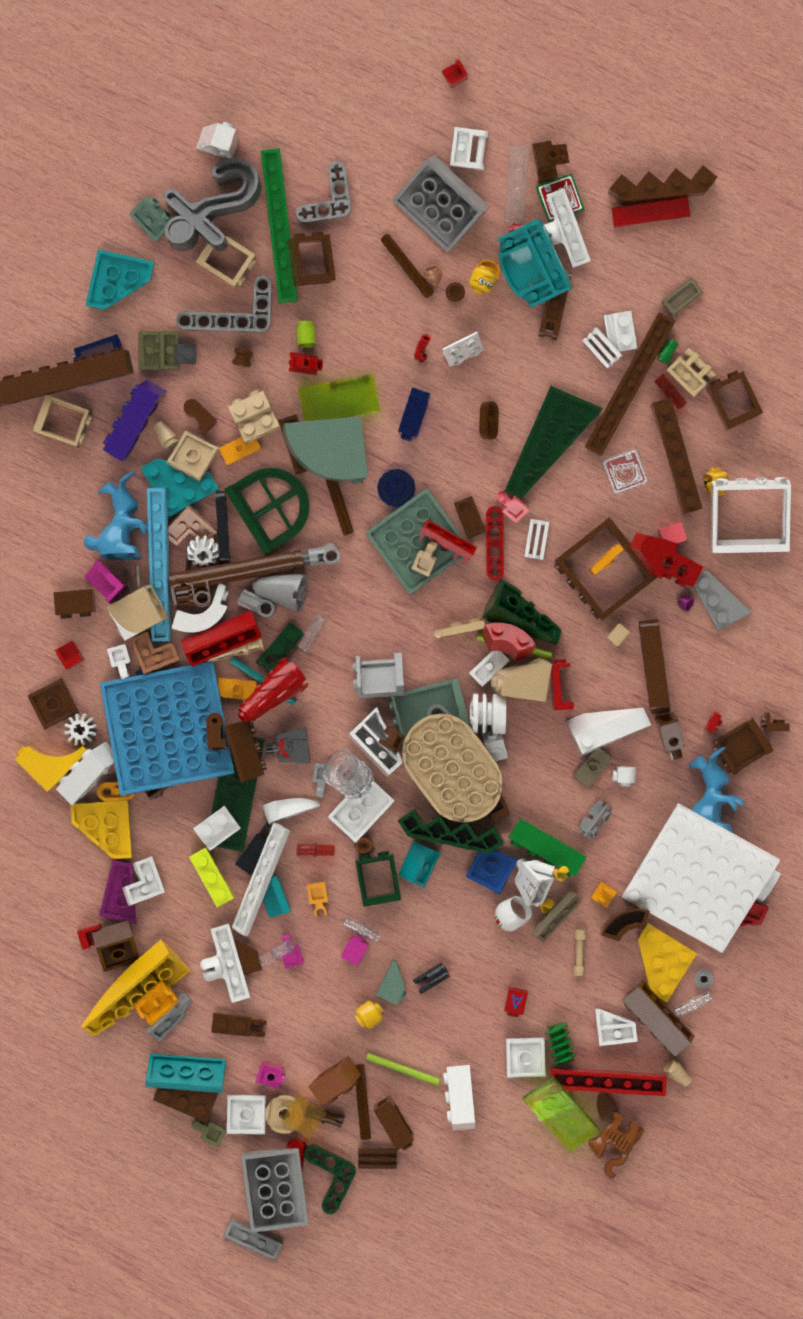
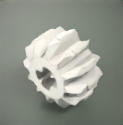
M197 535L196 541L191 540L190 546L187 547L188 559L192 560L193 566L199 564L200 568L203 565L209 567L210 562L215 564L219 556V546L217 543H214L213 537L207 540L206 535H204L203 539H200Z
M75 714L76 721L69 717L68 720L72 724L66 723L64 725L66 728H70L64 734L68 735L71 733L68 741L70 742L75 738L74 745H78L81 740V744L84 746L86 745L85 738L92 742L93 740L89 735L95 736L97 734L91 731L97 725L90 726L93 718H89L86 721L87 714H83L81 719L79 714ZM79 724L81 727H85V731H82L83 735L80 732H76V728H79L77 725Z

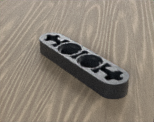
M224 490L215 491L220 564L230 563L227 503Z

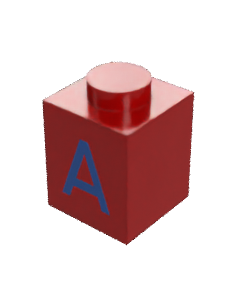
M508 987L504 1011L508 1012L507 1015L519 1017V1014H524L528 995L527 990Z

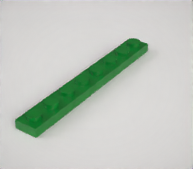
M280 148L261 150L279 304L298 302L297 289L293 285L288 240L291 238Z

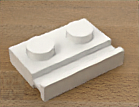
M631 311L603 315L607 339L619 352L637 349Z
M223 806L193 829L210 851L241 829V827L228 809Z

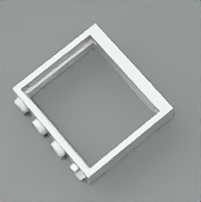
M777 477L774 480H767L766 478H756L755 480L737 478L736 481L719 478L716 481H712V553L790 552V481L784 477ZM783 489L782 539L717 540L718 490Z

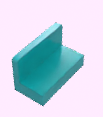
M413 841L398 875L411 883L425 888L441 853Z
M278 875L272 876L263 898L270 918L291 912V907Z

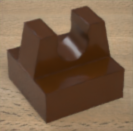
M385 728L384 732L388 737L386 740L380 739L379 743L389 751L397 754L405 736L398 730Z

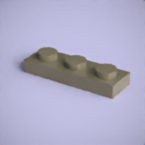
M572 891L566 893L557 906L550 909L543 921L536 924L532 933L544 942L582 900Z

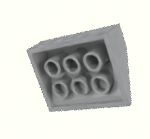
M435 155L428 158L392 200L447 253L453 249L490 208Z
M299 1148L243 1152L241 1159L251 1233L309 1225Z

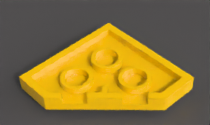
M128 800L70 804L71 821L77 829L82 831L112 859L132 858Z
M647 923L637 940L648 985L660 999L668 1002L697 953Z

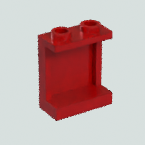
M566 659L554 660L550 676L554 711L574 709V701L562 702L559 669L561 667H571V663H566Z

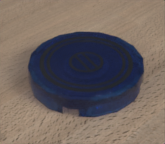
M389 470L379 479L377 486L378 495L388 506L401 507L414 497L415 482L411 475L404 470Z

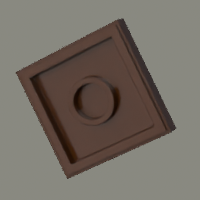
M62 678L27 695L44 730L79 713Z

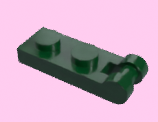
M289 622L256 663L266 668V672L269 673L278 664L277 662L289 654L305 634L293 623ZM269 655L276 659L272 664L267 660Z

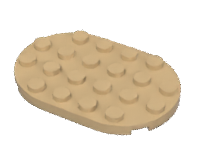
M448 714L430 715L412 726L404 740L403 762L407 772L434 809L443 817L457 822L476 821L490 813L497 805L501 796L502 775L496 761L470 726L463 720Z

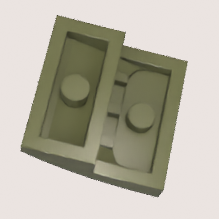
M139 331V370H179V364H175V344H179V331Z

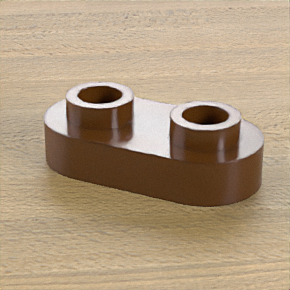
M485 401L480 406L479 432L484 440L495 439L498 434L499 409L494 401Z

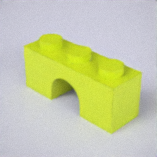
M207 847L189 857L216 907L235 897Z

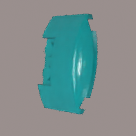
M539 218L498 238V242H500L498 258L503 275L517 297L530 303L528 306L531 308L572 289L567 270L564 269L550 240V234Z

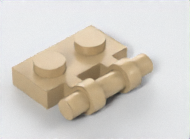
M688 348L684 354L689 359L685 362L679 357L666 371L694 397L707 384L702 377L706 374L712 379L716 374L711 370L712 367L709 364L706 365L699 358L700 355L697 352L694 353ZM692 363L701 369L698 374L690 367Z

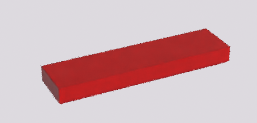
M688 197L611 208L614 228L690 217Z

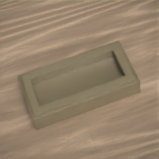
M691 277L661 302L669 313L674 316L699 297L703 291Z

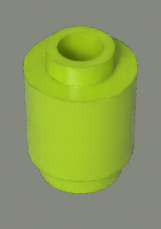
M313 321L298 322L296 327L297 346H301V349H313V345H316V331Z

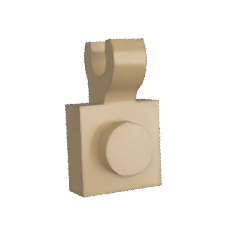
M431 540L425 552L421 550L418 552L412 566L413 570L427 577L431 575L438 559L433 556L438 543Z

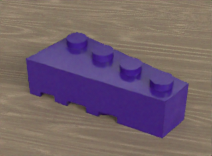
M149 380L139 385L136 384L130 393L132 395L129 402L126 401L121 409L123 411L121 418L117 417L112 427L114 430L112 434H108L103 442L105 444L103 451L122 462L126 460L140 437L138 436L139 432L142 433L147 426L148 416H151L159 406L156 403L160 397H164L167 391Z

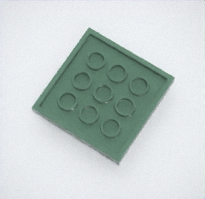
M428 488L365 532L409 595L463 557L458 555L456 559H453L455 552L444 549L438 544L433 554L438 559L429 577L412 569L418 552L420 550L425 552L430 542L428 536H424L422 541L420 540V535L422 534L420 530L427 519L464 539Z

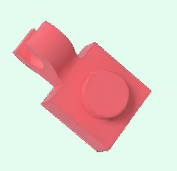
M502 489L496 494L498 496L497 500L504 505L502 512L515 523L529 512V507L518 497L514 496L510 499L508 494Z

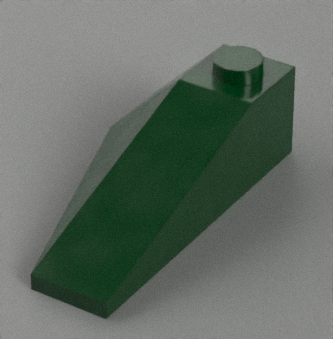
M501 579L486 603L482 618L491 623L514 625L532 638L557 645L562 630L548 616L540 614L534 608L535 604L532 601L528 603L521 596L522 592L518 588Z

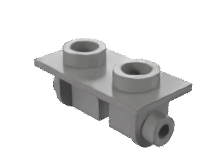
M601 800L598 803L595 802L588 812L593 816L592 820L585 816L578 826V832L589 840L592 837H596L602 823L610 818L612 808Z

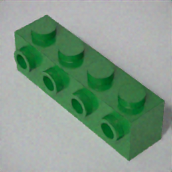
M521 818L517 820L508 836L511 839L510 844L519 849L521 846L527 848L526 853L535 858L539 855L544 858L543 863L551 866L556 865L559 868L562 866L567 867L569 872L564 875H567L569 878L571 875H577L587 857Z

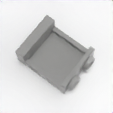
M394 653V659L360 661V656H356V663H352L353 675H357V679L353 680L354 691H358V698L404 696L402 653Z

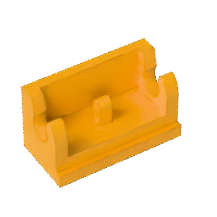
M160 980L133 1006L142 1019L145 1018L148 1025L153 1026L180 1001L173 989Z

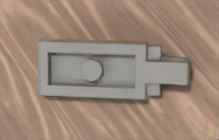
M183 992L177 998L180 1002L153 1026L149 1025L146 1031L148 1034L161 1041L186 1015L185 1011L193 1002L186 993Z

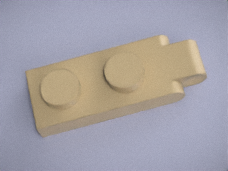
M480 618L468 620L469 624L461 625V622L449 624L450 628L436 630L434 637L442 638L484 629L485 622L480 621Z

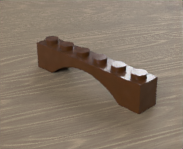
M667 398L653 402L651 408L668 458L681 513L684 515L701 510L703 508L672 399Z

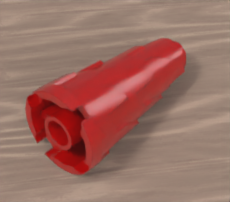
M282 658L277 662L278 664L267 674L265 679L255 688L254 692L239 706V713L237 715L244 723L246 721L249 723L252 720L255 721L299 692L302 693L308 687V683L303 684L306 677L292 661L289 664L285 663L288 658Z

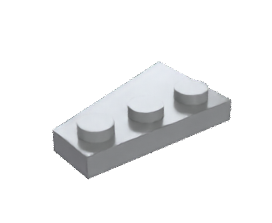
M708 571L699 575L694 589L717 631L752 613Z

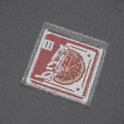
M637 447L601 460L614 496L650 483Z

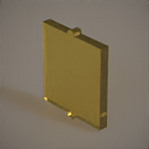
M299 1094L293 1104L288 1106L289 1109L281 1121L309 1139L316 1128L320 1127L319 1124L326 1115V1112Z

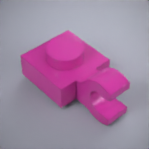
M290 933L282 935L285 948L280 949L285 968L303 964L304 960L299 944L293 946Z

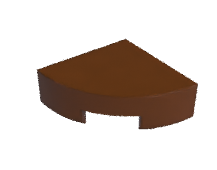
M601 1092L597 1100V1109L599 1115L603 1118L616 1104L606 1093Z

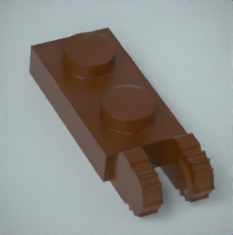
M213 1013L211 1032L247 1037H265V1032L250 1029L251 1024L263 1026L266 1025L267 1021L254 1019L249 1016Z

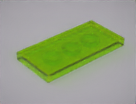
M373 373L298 387L304 422L347 418L380 411Z
M554 1076L523 1096V1101L569 1152L600 1133V1128Z

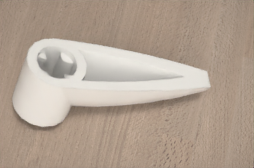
M291 798L276 800L262 807L268 823L273 824L317 808L320 804L318 801L310 799Z

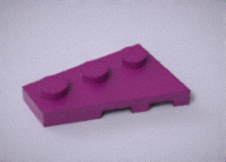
M112 859L99 916L121 921L128 920L129 923L137 924L135 904L128 906L122 889L133 884L131 863Z

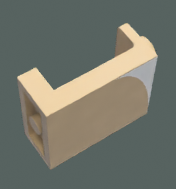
M152 584L146 585L107 606L109 616L116 623L118 633L124 641L169 618Z

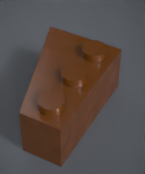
M158 1088L153 1100L206 1122L218 1093Z

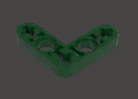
M311 1144L305 1149V1159L335 1175L322 1201L323 1211L327 1214H334L339 1209L355 1176L356 1167L352 1162L318 1145ZM316 1149V1154L320 1156L322 1155V1152L325 1153V1155L322 1158V1162L319 1163L318 1161L320 1158L316 1156L310 1158V1153H308V1151ZM327 1157L335 1159L336 1164L333 1167L325 1165ZM350 1166L352 1174L348 1173L345 1180L341 1179L344 1175L342 1168ZM342 1183L344 1185L343 1192H335L333 1189L334 1184ZM329 1193L336 1197H341L339 1200L335 1198L333 1204L336 1206L335 1208L327 1209V1204L325 1203L330 1202L332 1199V1195H329Z

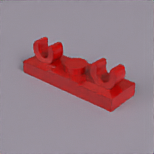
M428 519L420 530V533H422L420 535L421 541L424 536H428L430 541H436L442 548L454 551L453 559H456L458 555L463 556L462 564H465L467 560H471L477 549L476 546Z

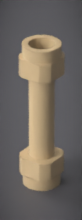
M575 929L576 963L573 965V976H585L583 953L586 930Z

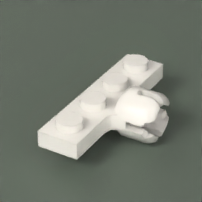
M565 188L547 194L554 220L544 226L549 234L552 233L549 237L553 246L560 243L564 244L572 267L590 262L588 250Z
M229 924L211 928L210 932L216 949V955L203 959L200 962L201 969H213L202 973L204 979L210 982L223 978L231 1003L250 998Z

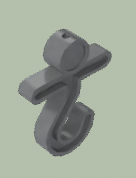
M231 158L221 161L212 169V175L218 184L223 185L233 179L242 180L243 186L237 192L207 197L196 203H189L174 189H169L164 193L163 197L167 206L177 215L168 221L164 230L165 236L173 249L182 252L188 251L195 247L199 236L216 251H224L227 248L228 241L225 235L211 221L215 217L244 212L256 203L260 197L262 186L260 177L251 163L243 159Z

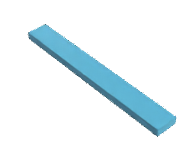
M147 488L149 583L152 584L169 617L151 627V641H172L170 582L168 576L170 569L167 488Z

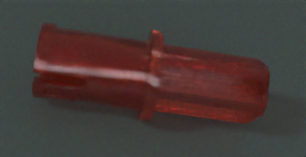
M665 374L655 381L666 394L665 397L672 399V403L677 409H681L687 404V401L676 390L677 386L674 387Z
M314 842V844L297 843L296 853L297 856H314V858L317 856H334L335 846L317 844V842Z

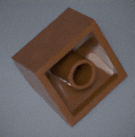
M128 920L91 931L104 972L132 964L140 958Z

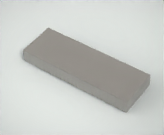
M232 1218L223 1235L224 1238L274 1261L283 1245L282 1241L262 1232L251 1233V1227Z

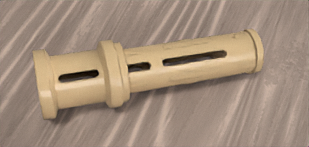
M259 638L208 660V662H216L242 654L248 656L251 652L258 650L265 651L263 639Z

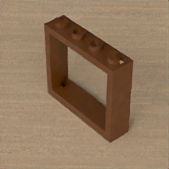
M610 517L554 560L557 563L554 566L560 574L565 573L568 577L566 582L572 589L576 588L579 591L578 597L584 605L588 603L592 608L590 610L591 614L596 620L600 618L601 621L657 578L649 574L631 549L630 542ZM604 528H607L646 579L603 612L568 568L564 560Z

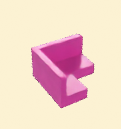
M97 560L93 564V568L85 575V578L106 597L105 600L108 603H112L128 587L101 560Z

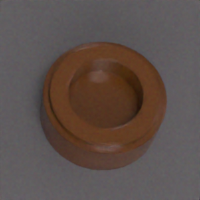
M451 283L446 289V296L451 302H459L465 296V289L460 283Z

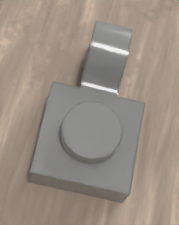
M315 763L312 782L318 783L316 796L323 797L325 784L331 785L334 766Z

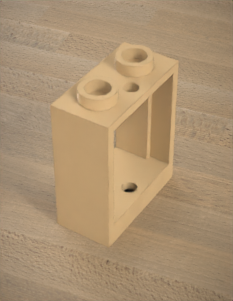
M225 235L229 245L248 256L233 280L207 264L215 251L208 243L196 260V263L236 289L237 286L241 287L247 277L244 275L248 269L251 271L257 263L255 260L256 255Z
M45 395L33 431L79 448V445H83L86 434L84 431L86 426H90L93 416L90 415L91 411ZM53 404L83 414L75 440L44 430Z

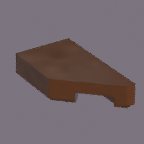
M234 940L243 974L262 970L257 950L239 940Z

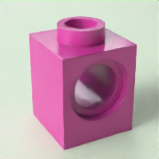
M358 934L356 937L352 935L341 954V958L358 966L368 948L367 939Z

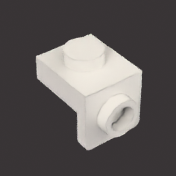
M489 731L482 735L485 748L495 761L508 758L502 734H493L492 731Z

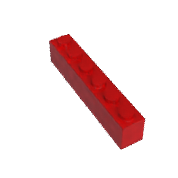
M550 1067V1089L666 1096L667 1076L665 1074Z

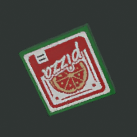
M572 174L536 186L548 223L554 220V215L546 195L565 188L574 214L585 210Z

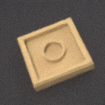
M185 430L166 463L200 482L218 453L219 448Z

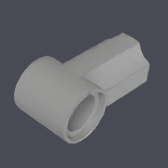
M246 589L241 593L237 603L262 617H272L277 610L274 602ZM266 603H269L272 608L269 614H265L262 611V607Z

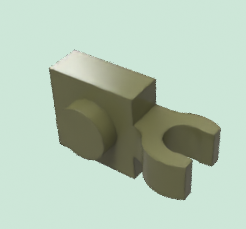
M195 1118L192 1123V1128L203 1133L200 1139L215 1147H218L227 1129L212 1121H209L208 1125Z

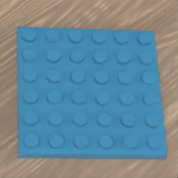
M213 661L200 663L193 667L190 665L100 683L121 796L235 774L229 742L228 750L209 751L207 747L206 719L208 715L214 712L219 713L223 718L224 726H226ZM223 726L222 739H227V735Z

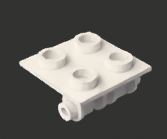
M478 332L443 348V354L447 359L449 367L459 365L469 357L477 356L480 352L484 351Z

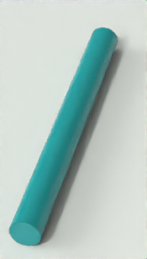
M233 657L230 661V664L257 682L261 683L265 679V677L237 658ZM292 697L286 701L294 705L297 699Z

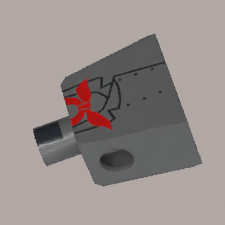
M306 727L277 734L276 743L265 744L266 755L278 754L279 762L310 763Z

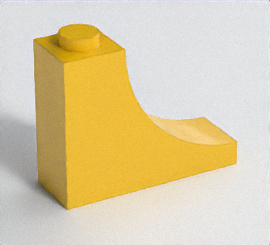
M31 745L27 748L23 746L16 753L18 757L15 760L49 792L70 771V768L82 759V754L88 748L84 745L74 753L66 756H49L37 751Z

